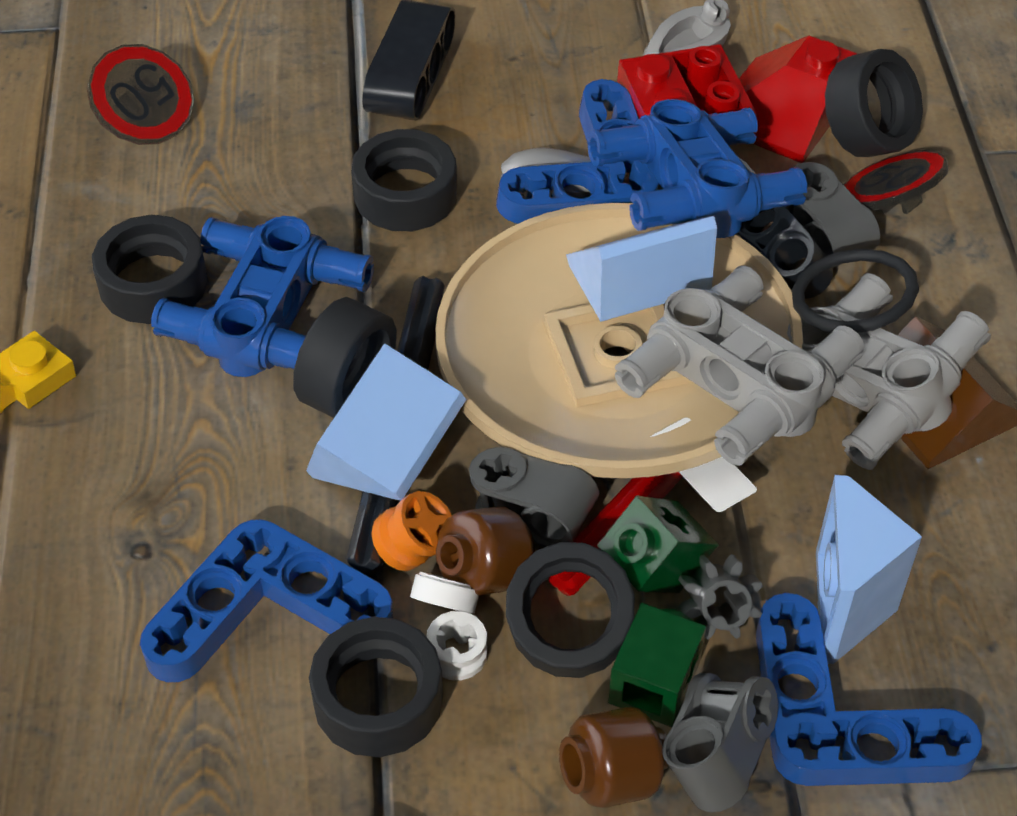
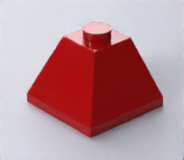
M808 35L756 57L739 78L757 112L758 130L753 132L757 136L754 145L799 163H804L830 127L825 105L828 77L838 62L857 53L836 46L832 42Z

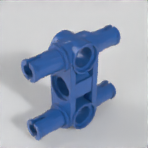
M667 99L655 103L650 110V115L641 116L634 125L600 131L598 129L590 130L588 138L591 142H588V154L592 165L599 167L603 166V164L639 160L642 164H646L663 188L662 190L643 193L633 192L631 194L630 200L633 204H630V217L637 231L669 224H681L714 216L717 225L716 238H727L737 234L741 229L742 222L752 220L760 211L788 205H803L806 199L803 193H807V180L799 167L779 172L754 174L751 170H747L729 147L738 144H754L757 136L753 132H757L758 123L756 115L751 108L719 114H707L704 110H700L694 104L687 101Z
M294 216L275 217L262 225H257L255 228L228 223L210 217L205 222L201 232L200 241L201 245H203V253L224 256L240 262L214 306L207 310L162 298L157 302L153 310L151 326L154 327L153 333L156 336H166L199 346L200 351L204 352L206 356L218 359L220 367L226 373L233 376H253L265 369H271L274 365L294 369L299 350L306 335L289 329L312 285L322 281L366 292L374 273V264H372L374 259L371 255H361L328 246L327 241L319 235L311 234L309 226L302 219Z

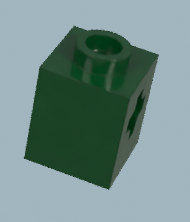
M636 496L597 546L602 551L609 553L626 571L630 583L637 591L680 593L684 588L678 580L680 575L692 577L701 568L700 556L705 555L709 558L719 544L678 501Z
M641 602L611 668L608 703L619 708H638L648 715L651 720L673 727L685 699L688 685L693 679L701 661L706 626L692 621L680 611L658 609Z

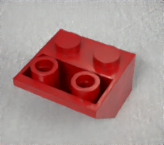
M721 44L699 46L692 49L659 54H647L619 60L617 82L624 86L631 95L638 119L641 116L650 115V110L655 103L667 99L687 101L694 104L700 110H704L707 114H719L751 108L757 118V112Z

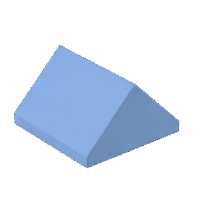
M710 216L566 254L569 267L597 317L602 322L665 304V301L672 293L681 289L710 290L713 281L717 225L715 217Z
M384 343L316 444L306 471L314 479L401 501L467 399L461 391Z
M845 475L834 476L816 548L818 613L821 619L828 664L837 662L898 611L922 539L919 533L851 477Z

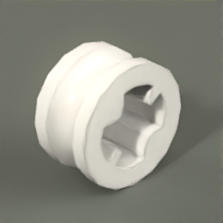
M450 611L441 614L432 621L427 630V638L436 648L442 668V677L448 680H465L480 672L487 661V632L484 624L475 615L462 611ZM454 637L460 644L468 642L469 651L460 654L454 647L446 649L445 641Z

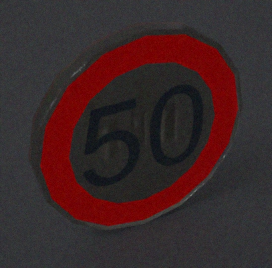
M144 44L121 45L105 52L93 65L86 87L90 108L100 124L117 138L138 145L160 144L177 136L190 120L194 105L191 81L181 65L165 52Z
M929 150L907 152L865 167L852 175L843 185L861 204L870 210L881 209L883 213H887L896 205L901 204L902 212L908 214L922 203V194L938 185L948 174L949 163L941 152Z

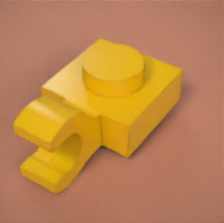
M35 330L0 353V414L16 400L27 409H30L76 377L73 360Z

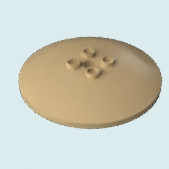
M601 203L568 207L527 219L506 229L477 249L462 264L451 279L442 297L437 314L436 348L441 375L446 383L461 391L467 399L460 409L467 418L485 435L503 447L557 464L573 465L592 477H653L680 472L718 459L722 456L715 447L714 440L717 438L715 434L721 427L725 426L740 413L677 371H671L661 378L640 398L628 395L617 384L615 379L616 365L647 341L650 327L664 316L665 304L600 322L569 267L566 254L672 225L646 228V230L637 231L630 217V204L633 203ZM738 235L716 238L712 288L728 277L738 266L745 265L752 268L761 277L764 289L760 291L763 293L762 297L747 307L743 313L788 341L790 340L787 331L790 324L792 343L802 349L803 333L801 318L793 308L792 292L782 275L765 256ZM617 346L622 347L629 354L625 356H611L605 353L604 350ZM683 418L691 419V421L678 428L652 436Z

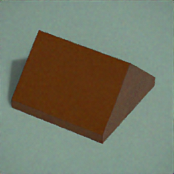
M915 316L898 336L926 346L931 345L945 330ZM974 357L962 369L960 385L950 395L952 412L948 419L940 426L931 430L915 431L910 434L904 433L901 437L902 441L927 469L1017 426V402Z

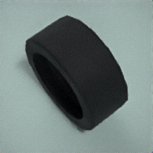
M876 49L843 59L836 64L828 77L825 91L826 116L832 134L843 149L855 157H874L900 152L912 144L920 130L923 115L922 93L916 74L905 58L894 50ZM869 79L876 88L880 100L881 120L879 128L873 121L868 106L867 88Z
M395 129L377 134L364 142L353 156L351 175L354 201L360 214L375 226L390 231H417L431 227L447 217L456 204V158L450 146L436 135L417 129ZM400 169L418 170L428 173L435 178L434 181L425 187L411 191H393L375 183V180L384 174Z
M151 214L129 218L111 227L97 241L92 253L93 272L102 302L112 314L128 322L151 324L153 310L157 302L162 298L194 307L203 297L208 283L200 237L188 224L173 217ZM168 256L184 262L173 274L158 281L138 283L126 281L118 277V274L128 264L144 257Z
M349 297L333 301L320 313L309 329L299 350L293 372V390L298 400L334 418L384 343L395 350L397 329L393 318Z
M559 542L536 550L517 568L507 588L506 618L517 649L534 667L556 677L582 678L606 669L616 660L634 620L635 594L626 571L609 553L587 543ZM562 572H581L595 578L606 590L611 603V619L605 632L592 644L579 649H561L546 642L535 630L531 619V601L538 587L549 577Z
M369 617L349 622L328 635L313 656L309 683L318 725L332 743L354 755L384 757L405 752L423 740L440 717L443 699V679L436 648L421 630L399 619ZM375 658L396 660L410 667L415 672L418 681L416 695L412 701L395 712L379 716L356 714L343 707L338 701L336 694L337 681L345 671L359 662Z

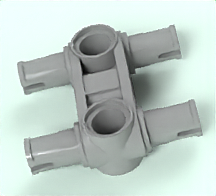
M745 265L738 266L728 277L710 290L687 288L672 293L665 301L664 316L650 327L647 341L626 359L621 360L615 367L617 370L615 373L617 384L625 393L634 398H640L661 378L671 371H677L740 412L716 432L715 436L717 438L714 440L719 454L726 461L734 465H742L773 436L795 437L810 431L816 422L818 409L831 398L834 392L835 380L862 358L863 354L861 352L864 350V342L860 335L850 327L839 325L811 351L806 352L744 314L743 311L762 297L763 293L760 291L764 289L763 281L758 273Z
M866 273L860 278V281L835 306L810 309L814 313L828 319L843 321L868 319L876 316L886 305H889L893 300V295L889 294L891 290L884 280L875 274ZM961 311L945 332L931 345L926 346L881 328L858 333L864 342V350L861 352L863 356L835 380V388L832 394L833 397L868 412L865 419L854 431L842 440V446L846 447L844 451L853 462L862 468L872 470L877 465L878 460L904 433L928 431L940 426L948 419L952 412L950 395L960 385L962 369L976 352L991 339V334L987 333L989 327L985 321L972 312ZM801 318L803 333L802 349L809 352L832 332H826L814 327ZM789 324L787 335L792 343L791 327Z

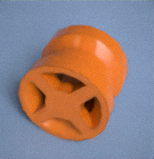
M425 491L413 492L404 497L397 506L385 510L376 518L371 532L373 545L378 555L389 566L397 570L410 571L425 563L429 557L436 555L439 532L446 519L452 515L439 497Z

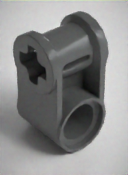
M804 162L794 166L793 168L799 167L805 174L807 193H803L806 199L803 205H788L785 207L810 234L826 256L841 251L854 249L874 250L878 247L880 243V230L875 216L869 208L861 204L850 193L832 170L814 162Z
M495 447L479 453L472 460L469 467L471 484L480 493L475 505L476 509L493 507L492 502H494L495 507H506L518 513L528 526L534 542L544 548L559 542H574L599 497V489L596 482L582 469L573 465L557 464L522 454L511 448ZM507 466H509L511 477H508Z
M700 672L689 683L685 701L672 729L664 739L662 752L664 760L698 809L706 812H721L733 807L747 792L754 768L766 739L770 737L775 728L778 715L777 693L773 683L768 678L752 676L745 683L721 681L716 674Z

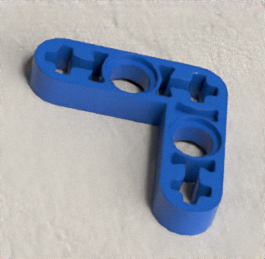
M606 79L595 80L586 85L579 107V119L587 144L591 142L588 138L590 130L598 129L600 131L635 124L638 116L631 95L624 86L618 82ZM607 111H613L610 120H606ZM639 160L603 164V166L595 167L591 162L518 167L508 170L501 177L496 207L505 219L519 224L544 213L568 207L601 203H632L630 198L633 192L656 191L659 183L646 164H642ZM630 172L628 178L630 184L623 183L625 173ZM568 185H580L588 189L592 195L583 199L575 198L568 195L563 188Z
M250 520L234 528L151 619L141 634L140 646L148 671L156 679L164 682H181L191 678L206 664L263 596L328 634L354 621L351 619L350 608L363 612L371 606L374 607L375 617L393 619L392 599L388 590L377 581L278 525L266 520ZM265 546L268 547L269 554L267 556L256 553L247 561L245 551L250 549L251 551L259 552ZM243 570L246 581H244L240 576ZM305 572L320 573L328 580L321 590L312 594H302L291 587L294 579ZM214 588H225L234 594L231 603L217 611H209L198 605L200 597L208 590ZM342 589H343L344 601H342L341 599H339L340 592H341ZM362 615L358 620L369 618L370 616ZM185 617H188L192 622L189 628L187 627ZM184 639L186 649L182 653L171 649L163 656L160 646L165 642L176 646Z
M783 593L774 595L766 600L760 610L762 615L758 619L756 641L761 677L768 678L773 683L777 693L778 715L775 728L770 735V744L776 769L785 779L805 786L936 783L961 780L970 773L982 747V736L977 725L967 715L957 710L945 708L836 711L821 619L817 608L808 599L798 594ZM778 620H790L792 628L798 630L794 646L795 651L785 653L787 646L786 633L783 626L778 625ZM785 675H802L812 682L816 693L808 699H792L780 690L778 681ZM869 733L880 734L893 744L896 751L895 756L886 761L872 760L860 751L857 739ZM910 734L913 735L912 748H919L915 758H910L909 756L911 750ZM937 735H946L947 741L951 746L959 747L956 756L946 755L943 745L934 744ZM837 736L844 737L843 760L838 759L840 746H834ZM800 738L808 739L811 749L818 750L816 759H804L802 750L795 747L796 740Z

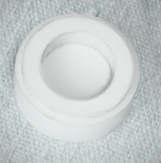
M421 571L415 575L410 594L411 598L472 614H475L479 598L475 590L471 589L468 584Z

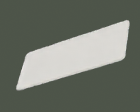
M683 418L650 437L678 428L691 421V419ZM723 457L679 472L716 512L726 510L757 491V488L734 464L726 461Z

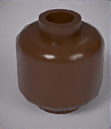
M506 507L460 510L446 519L439 532L436 560L445 579L470 585L471 589L475 590L478 596L506 592L517 568L535 552V544L526 523L518 513Z
M624 707L582 715L572 724L568 736L560 744L559 762L563 779L573 794H579L581 798L593 807L607 808L648 799L659 790L664 777V769L668 768L662 752L666 734L661 728L656 727L651 718L638 708Z

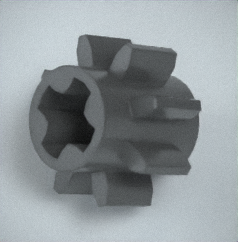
M733 554L725 560L724 565L712 564L705 555H701V568L692 577L680 575L678 579L689 592L691 598L683 601L678 606V609L690 619L701 615L698 623L706 626L705 638L708 640L714 635L716 628L728 630L736 639L740 638L741 630L739 626L744 624L749 616L760 618L762 615L761 611L752 603L750 594L759 591L763 585L754 574H747L739 578L742 572V562ZM725 586L727 588L724 591L726 602L715 607L713 605L716 602L714 590Z

